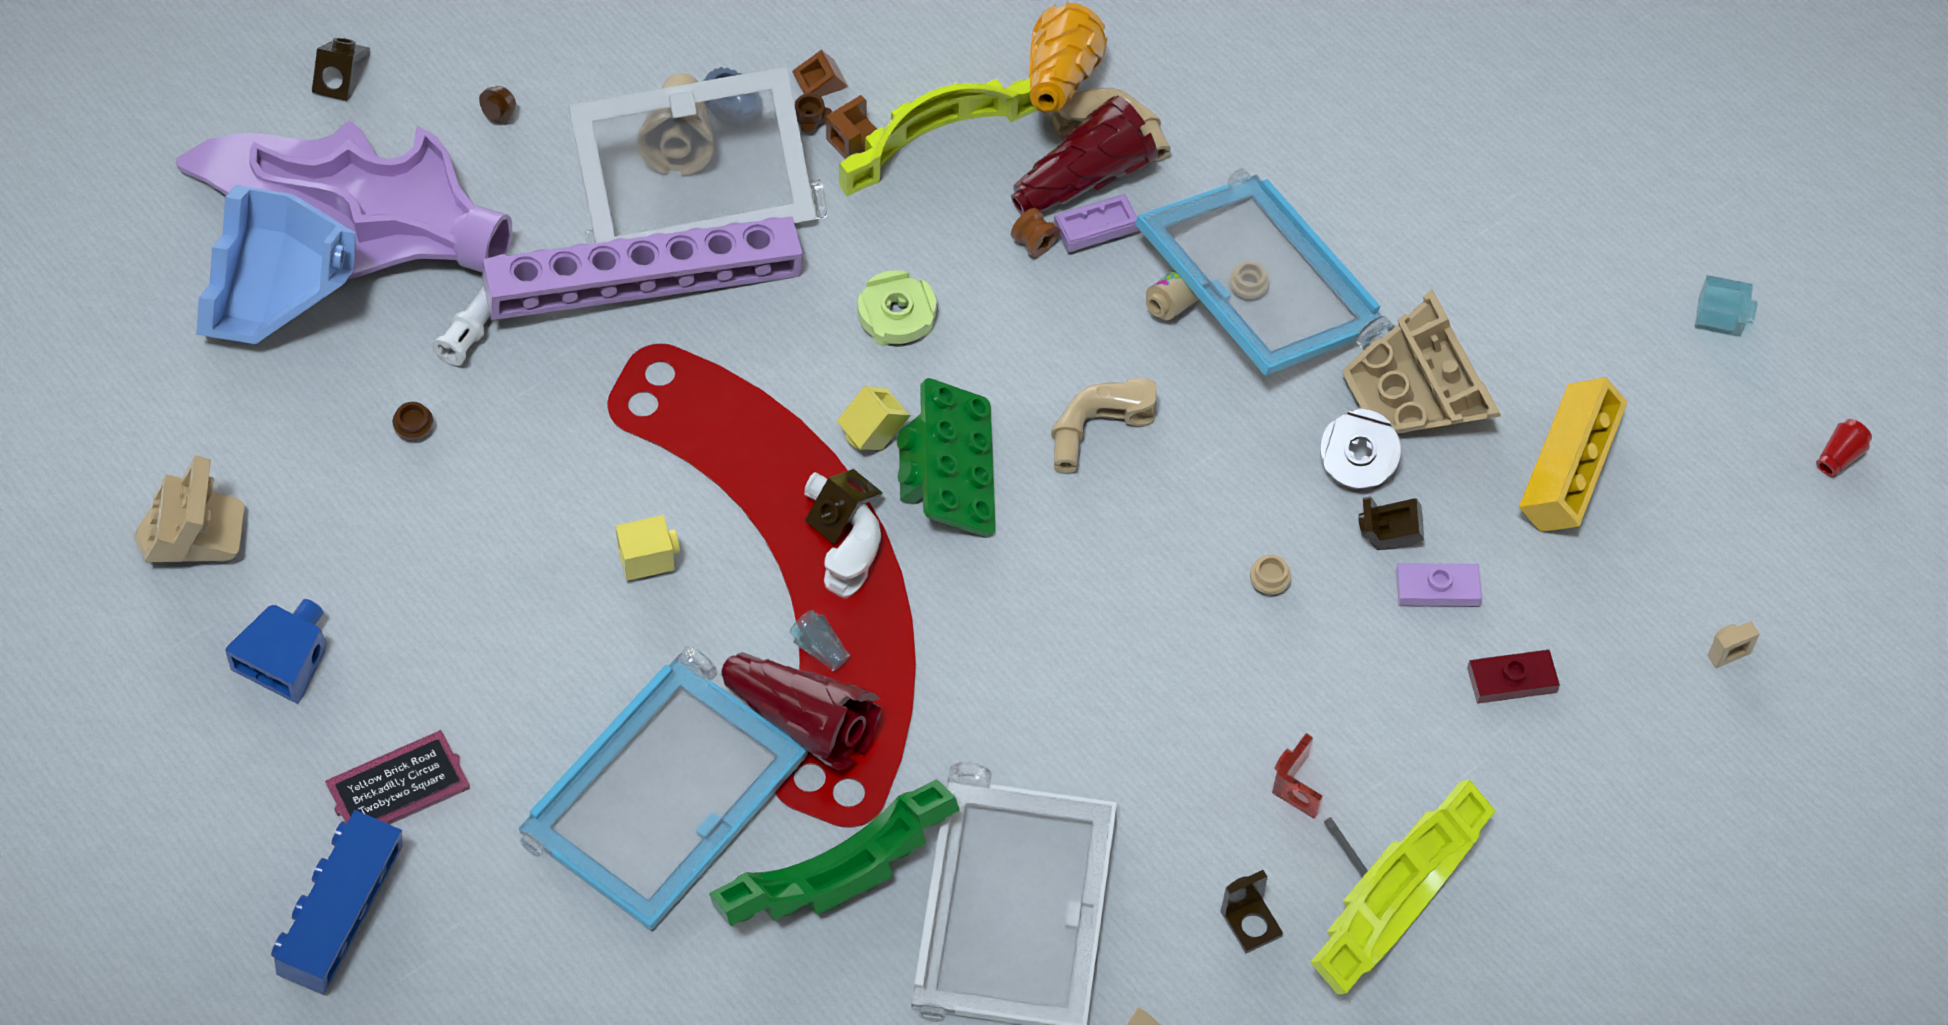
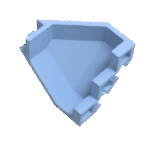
M235 185L225 197L223 234L212 246L210 284L199 297L196 335L257 344L347 281L354 269L356 233L294 194Z

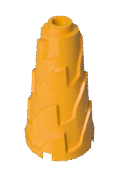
M1066 2L1065 6L1055 8V4L1039 16L1033 28L1029 67L1030 99L1032 105L1043 113L1058 112L1068 103L1082 80L1089 78L1105 54L1108 36L1106 38L1104 33L1105 25L1096 13L1081 4Z

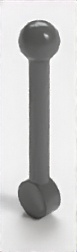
M1329 817L1324 823L1363 878L1368 872L1367 868L1336 823Z

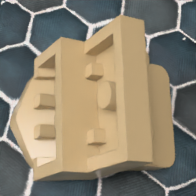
M195 455L182 478L168 474L165 475L153 496L152 507L134 534V539L142 556L145 558V563L228 561L236 557L240 549L244 504L238 498L213 492L215 479L209 476L211 459Z

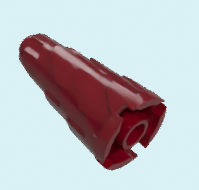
M1113 96L1086 117L1085 122L1063 137V143L1037 161L1033 169L1013 185L1014 193L1011 195V200L1021 214L1032 208H1037L1040 212H1044L1060 203L1064 205L1093 188L1098 190L1125 174L1130 176L1156 161L1158 153L1151 132L1143 136L1140 129L1146 123L1128 101L1120 96Z
M744 652L738 653L736 656H730L723 664L721 675L727 688L742 697L749 706L761 713L767 721L793 738L804 749L826 765L836 770L848 769L856 763V761L849 758L854 750L864 755L871 744L880 722L882 709L881 706L873 703L877 699L880 700V698L872 691L853 684L841 683L818 673L784 666L769 659L763 660Z

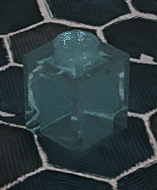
M1707 275L1698 297L1695 329L1741 337L1746 323L1753 324L1756 315L1757 301L1751 300L1753 284Z

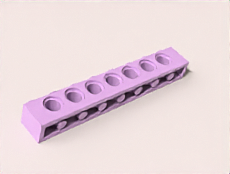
M770 217L762 221L733 222L725 226L703 229L692 228L687 231L667 234L654 233L649 236L631 239L617 238L609 242L576 244L566 248L538 249L533 252L515 255L501 254L493 258L483 259V286L491 320L800 277L803 252L793 217Z

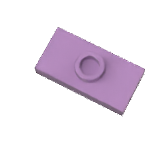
M1126 194L1054 215V224L1060 229L1059 235L1068 252L1139 231V228L1135 225L1137 216Z
M1397 563L1396 582L1399 606H1480L1482 593L1479 564Z

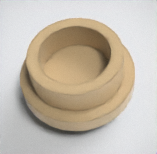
M1265 555L1252 565L1250 580L1258 591L1269 595L1278 594L1289 586L1291 571L1285 560L1281 557Z

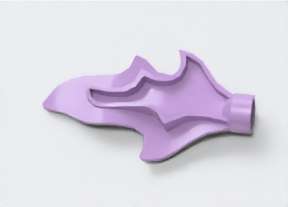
M350 120L333 135L316 140L295 139L259 133L233 134L208 139L176 159L177 168L181 172L208 183L225 195L235 185L294 194L355 232L354 269L348 279L361 277L386 267L415 259L457 260L460 266L483 272V259L493 258L501 254L507 255L511 243V217L498 211L475 206L459 187L447 149L437 136L419 126L416 129L413 148L403 156L393 159L377 156L364 132Z

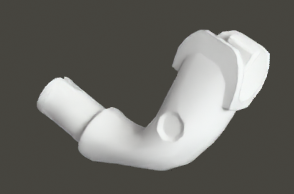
M816 472L813 473L807 481L804 495L816 500L827 479ZM866 504L860 505L850 522L853 525V529L838 549L832 547L825 557V588L843 598L852 596L863 585L868 576V568L877 554L881 540L879 522Z

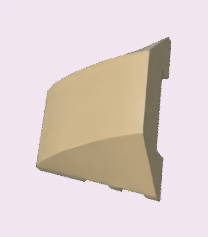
M1432 289L1423 296L1424 301L1409 315L1404 314L1397 320L1398 325L1382 339H1376L1342 370V374L1359 407L1382 414L1389 420L1397 434L1501 416L1484 382L1480 381L1452 330L1449 319Z

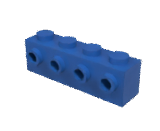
M354 810L348 823L342 821L338 825L331 843L335 846L328 859L321 858L312 876V882L315 883L308 896L301 895L298 899L291 917L295 920L288 934L282 932L278 936L271 952V956L274 957L276 975L322 995H325L403 847L401 829L357 810Z

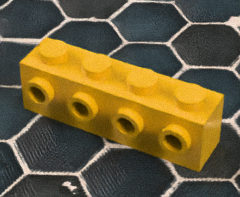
M1607 377L1570 383L1566 387L1519 505L1521 511L1540 532L1578 527L1581 524L1627 405L1626 399Z

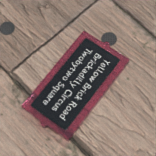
M442 730L325 780L326 786L336 804L334 808L335 814L342 816L346 823H348L354 810H357L391 825L470 789V785L459 765L460 756L456 753L453 754Z

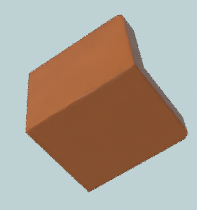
M862 95L826 115V140L844 159L852 154L864 152L865 137L877 130L867 118V100Z

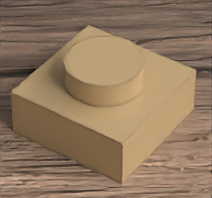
M1752 621L1738 627L1735 624L1728 625L1715 634L1713 644L1707 656L1714 667L1719 668L1750 655L1760 633Z

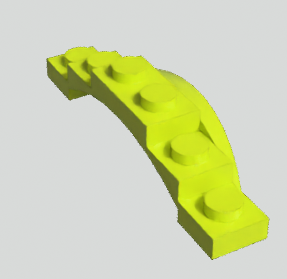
M1030 78L1018 80L1008 88H1004L998 79L985 84H957L956 82L952 85L932 90L916 98L911 103L907 102L900 105L897 109L891 111V120L885 128H879L872 132L871 135L865 137L864 152L852 154L839 163L840 188L846 196H849L880 182V168L889 158L912 140L936 128L980 117L1006 116L1010 122H1013L1038 111L1032 105L1030 99Z
M1471 780L1460 781L1437 810L1426 811L1402 841L1392 842L1343 900L1342 903L1346 906V909L1327 930V934L1331 938L1310 962L1336 994H1347L1361 975L1370 972L1393 947L1478 840L1480 830L1496 812Z

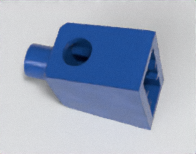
M303 599L293 614L277 605L268 606L226 647L225 652L231 671L298 704L325 652L326 645L322 630L316 626L324 614L322 608L309 599Z

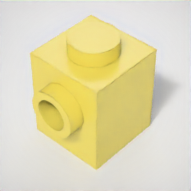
M864 386L838 418L837 423L846 432L845 437L847 441L855 448L860 450H883L911 415L888 388Z
M664 515L615 525L617 548L626 581L675 570L674 554L680 553L676 530L667 529Z

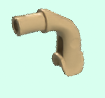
M1095 88L1075 92L1068 103L1058 112H1053L1050 119L1058 136L1065 137L1085 122L1086 117L1113 96H1120L1135 108L1146 123L1140 127L1143 136L1151 132L1158 153V157L1154 162L1161 161L1170 154L1171 147L1160 129V118L1128 93L1115 88Z
M1146 378L1128 379L1127 382L1090 385L1077 393L1051 430V436L1055 440L1054 469L1061 473H1071L1077 470L1079 441L1083 437V424L1085 420L1098 417L1125 419L1126 424L1134 426H1146L1153 423L1157 391L1156 382Z

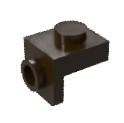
M1371 496L1363 498V513H1359L1358 516L1360 530L1364 537L1370 538L1377 550L1424 540L1422 505L1417 498L1377 506Z

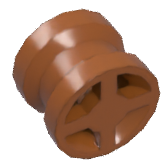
M1032 208L1017 219L1012 227L1011 237L1017 243L1027 245V251L1033 257H1039L1053 246L1059 236L1060 229L1053 222H1046L1044 215L1037 208Z

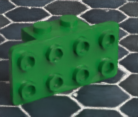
M926 378L920 384L921 414L899 431L897 437V447L899 448L897 478L900 483V500L915 504L923 497V512L927 518L988 537L995 532L991 404L986 397L932 378Z

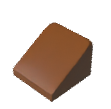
M822 49L792 71L804 94L813 93L822 97L848 86L834 59Z

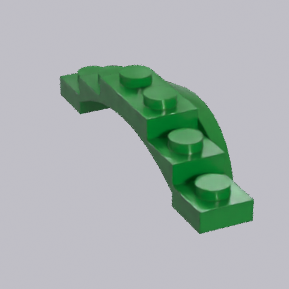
M937 779L914 791L905 792L897 796L867 826L826 852L782 869L755 873L745 872L734 881L710 892L709 895L713 907L730 926L738 922L747 921L762 910H765L773 920H776L782 916L795 913L806 904L817 915L824 911L835 909L842 902L863 891L872 890L879 883L893 877L889 862L906 857L913 850L927 844L923 829L943 822L946 817L960 811L956 797Z

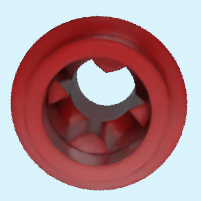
M1847 419L1844 423H1838L1820 458L1816 461L1818 469L1829 477H1835L1870 449L1871 432L1865 425L1855 419Z

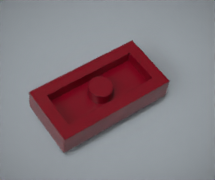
M1550 649L1469 660L1467 666L1477 704L1554 694L1558 692L1560 687Z

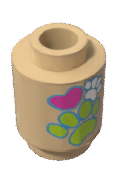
M1175 270L1165 275L1146 290V304L1149 311L1154 316L1163 320H1171L1199 299Z

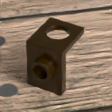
M333 38V41L317 48L312 92L348 100L350 98L354 63L368 56L370 48L356 45L355 41L347 38ZM327 67H334L341 72L343 81L339 88H330L325 84L323 72Z
M855 469L828 477L805 521L831 543L836 544L841 540L859 506L880 498L883 492ZM848 482L860 485L866 492L854 489Z
M1264 870L1250 876L1238 878L1229 884L1225 889L1220 910L1246 954L1283 936L1281 928L1263 900L1268 879ZM1249 916H1258L1266 923L1267 930L1261 936H1249L1242 929V921Z

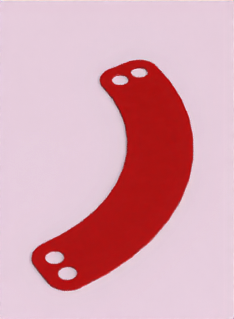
M662 343L647 345L632 354L609 394L607 409L611 420L621 430L662 447L695 467L718 485L743 510L764 538L780 568L789 592L798 631L799 670L818 673L841 683L866 688L880 698V700L877 699L873 702L882 707L877 731L864 755L854 750L849 756L850 759L856 761L854 765L845 770H836L808 752L807 757L775 791V794L787 807L838 827L855 828L868 824L883 810L902 761L913 712L916 672L913 618L903 574L887 532L871 503H865L878 520L881 532L877 554L868 568V576L861 588L848 598L840 597L825 588L824 577L826 568L824 562L826 554L832 547L839 548L852 531L853 525L851 523L848 525L838 543H831L805 521L815 500L805 496L804 490L807 481L813 473L816 472L828 479V477L848 471L837 455L799 417L762 389L726 368L674 345ZM663 362L669 364L674 369L675 375L668 384L654 385L645 377L647 368L654 363ZM638 393H649L657 399L658 407L650 415L638 416L629 409V401ZM848 482L856 490L864 492L860 485ZM804 765L820 767L826 777L823 786L815 791L800 789L794 781V775L800 767ZM846 779L859 782L864 788V798L854 806L839 804L833 796V789L837 783Z

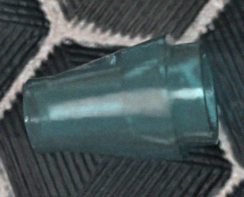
M810 610L789 631L795 638L793 641L795 645L827 665L831 671L837 670L850 657V653L844 648L824 614L818 615L814 610Z

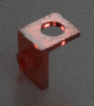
M1305 733L1295 749L1291 751L1287 748L1277 761L1274 768L1277 773L1272 794L1315 819L1319 813L1323 796L1293 778L1308 758L1313 737ZM1292 790L1304 795L1308 799L1309 803H1306L1297 798L1292 792Z

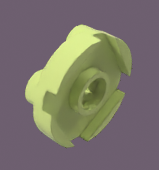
M900 270L886 271L872 277L867 282V287L862 291V294L860 292L858 297V318L864 330L872 335L875 343L879 345L908 343L928 335L932 330L933 321L936 316V297L931 286L922 278L919 282L914 278H910L908 272ZM892 302H898L899 306L907 307L902 312L889 310L891 309Z

